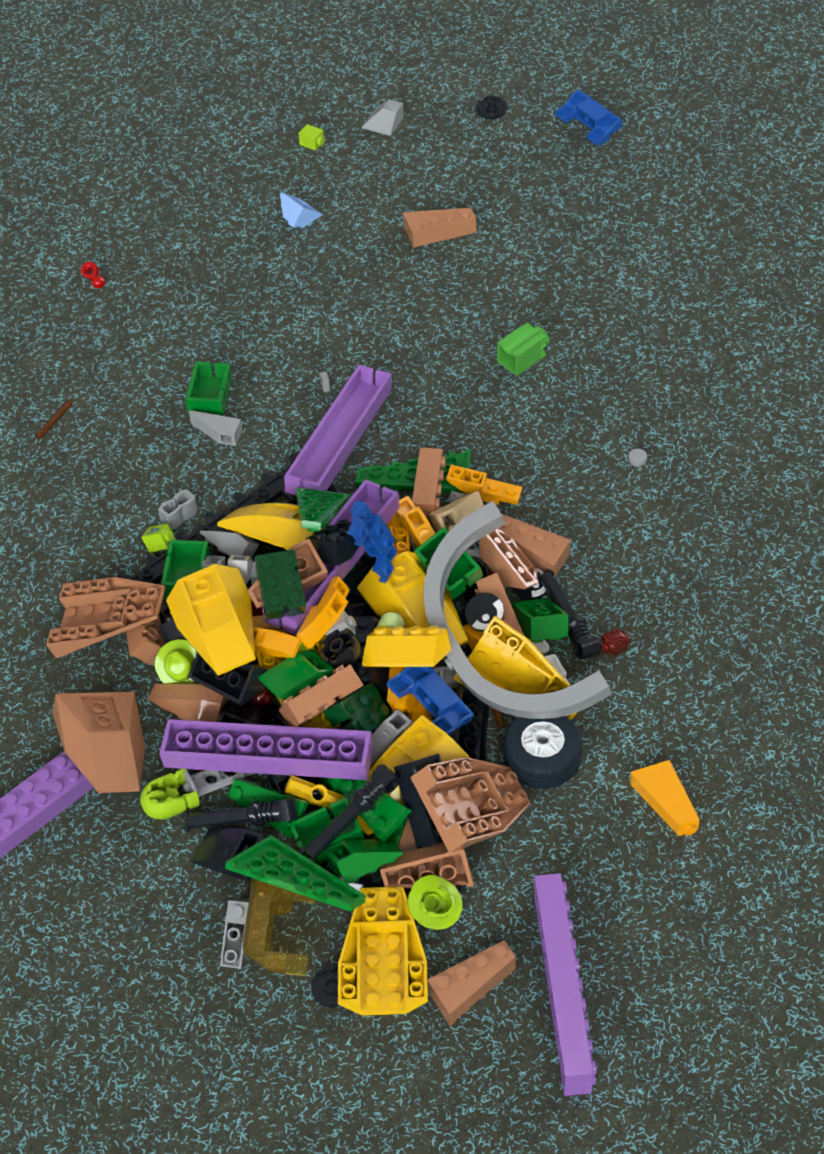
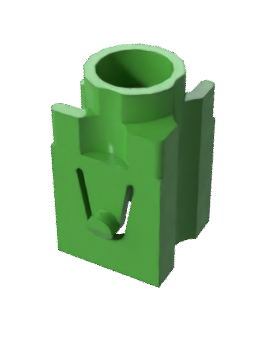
M529 323L524 324L497 343V362L518 376L546 356L543 348L549 344L548 334L540 326L532 327Z

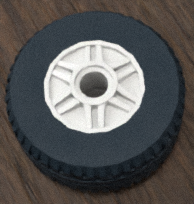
M566 716L549 719L517 717L508 726L504 736L505 766L512 768L521 784L538 789L555 788L571 780L580 767L582 757L581 735L576 725Z

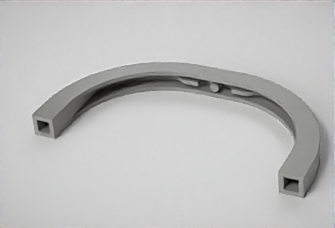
M492 501L466 516L446 534L434 552L427 569L424 583V605L430 627L447 628L451 651L446 655L447 658L444 661L449 670L454 669L462 683L474 696L488 706L505 714L528 719H549L582 711L612 695L610 687L600 671L570 687L551 693L522 694L508 691L489 682L473 668L448 627L444 612V592L451 570L461 555L471 545L505 525L502 514Z

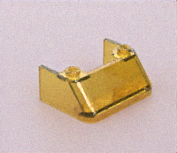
M254 879L250 889L243 938V952L269 972L307 976L308 955L270 951L275 915L289 914L293 909L294 901L315 903L316 900Z

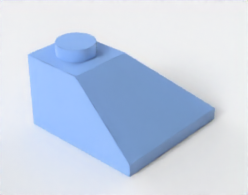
M281 192L283 218L288 220L290 226L303 228L322 216V213L303 200Z

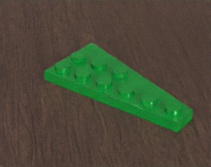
M471 449L465 450V453L456 454L451 452L448 453V456H443L446 457V466L442 468L444 470V479L440 483L442 484V493L450 494L451 491L465 494L446 481L451 465L469 469ZM419 458L410 459L407 463L402 464L393 462L392 465L384 467L376 465L358 468L355 487H359L366 479L380 485V489L386 487L391 490L414 491Z
M296 487L301 528H306L310 532L321 531L347 503L351 494Z
M272 835L226 861L225 869L350 912L365 903L366 900L365 894Z

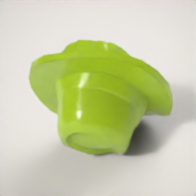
M172 640L159 650L155 660V669L164 684H198V682L188 678L197 651L187 640Z
M436 875L424 876L414 883L409 892L407 901L409 912L420 925L433 930H441L452 926L459 919L462 912L461 895L454 885L442 877Z

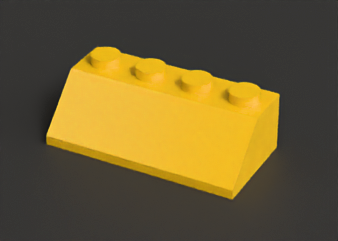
M385 626L376 627L367 636L362 666L434 667L451 651L447 628H439L438 626L421 628L420 626H413L411 628H403V626L386 628Z

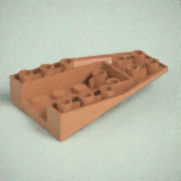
M118 577L63 584L59 600L66 609L61 627L50 629L46 643L47 647L55 658H60L158 619L165 586Z
M135 692L56 694L52 714L64 752L98 793L139 791L145 743Z
M463 757L429 764L410 777L449 853L503 833L531 804L527 793L523 790L516 773L512 771L511 767Z

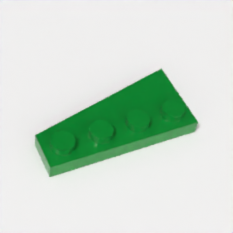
M242 778L234 779L227 796L244 808L249 807L255 800L264 803L295 799L298 819L304 816L310 802L304 799H297L290 794L279 793L272 788L261 787L260 784ZM295 820L268 823L290 839L294 838L289 823Z
M346 779L339 789L351 803L352 796L354 795L353 792L360 788L364 789L363 785L367 786L368 784L365 780ZM382 793L383 797L379 796V801H374L376 803L374 809L362 812L360 816L379 840L386 842L412 810L387 794Z

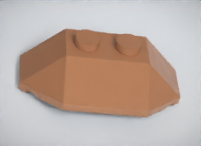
M496 529L479 539L480 557L494 574L498 573L503 586L526 589L538 583L534 565L513 538L505 532Z

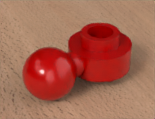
M93 262L84 263L81 267V274L86 279L92 280L94 288L104 287L105 280L103 277L98 276V266Z

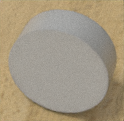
M633 449L629 452L628 460L634 466H642L647 461V453L642 449Z

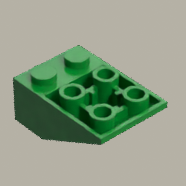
M312 650L296 653L295 658H287L261 674L258 679L277 698L287 699L291 696L300 695L299 691L307 686L312 688L317 685L316 681L326 675L329 678L334 675L332 671L335 669Z
M379 839L341 840L324 850L333 871L347 884L357 882L363 875L374 873L382 865L393 863L399 856L403 855L402 851L389 839L386 842Z

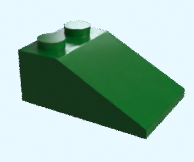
M542 598L511 602L524 635L531 642L540 643L545 639L561 640L562 637H568V613L550 599Z

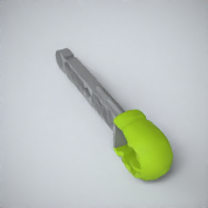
M180 769L175 774L170 773L147 783L140 796L141 806L149 817L161 820L183 813L187 808L193 809L198 807L200 804L199 796L230 785L236 778L245 779V777L256 773L236 772L234 775L229 776L224 773L225 771L203 770L189 775L186 769ZM208 776L217 778L214 783H208L205 779ZM183 785L186 794L180 797L176 788Z

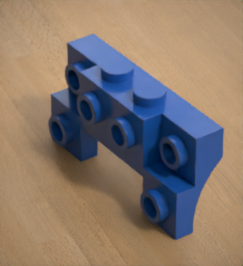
M581 90L574 92L568 101L555 111V116L565 123L576 118L589 127L592 131L587 133V139L597 146L610 140V134L622 128V120Z
M355 501L350 510L352 522L347 534L352 535L355 539L354 544L356 546H363L369 556L377 557L372 571L377 572L379 575V582L386 583L395 568L391 562L397 553L393 546L396 540L381 516L373 514L365 502Z
M406 667L399 674L389 679L386 684L399 699L412 693L435 718L431 722L449 736H452L456 729L469 723L474 716V713L431 667Z

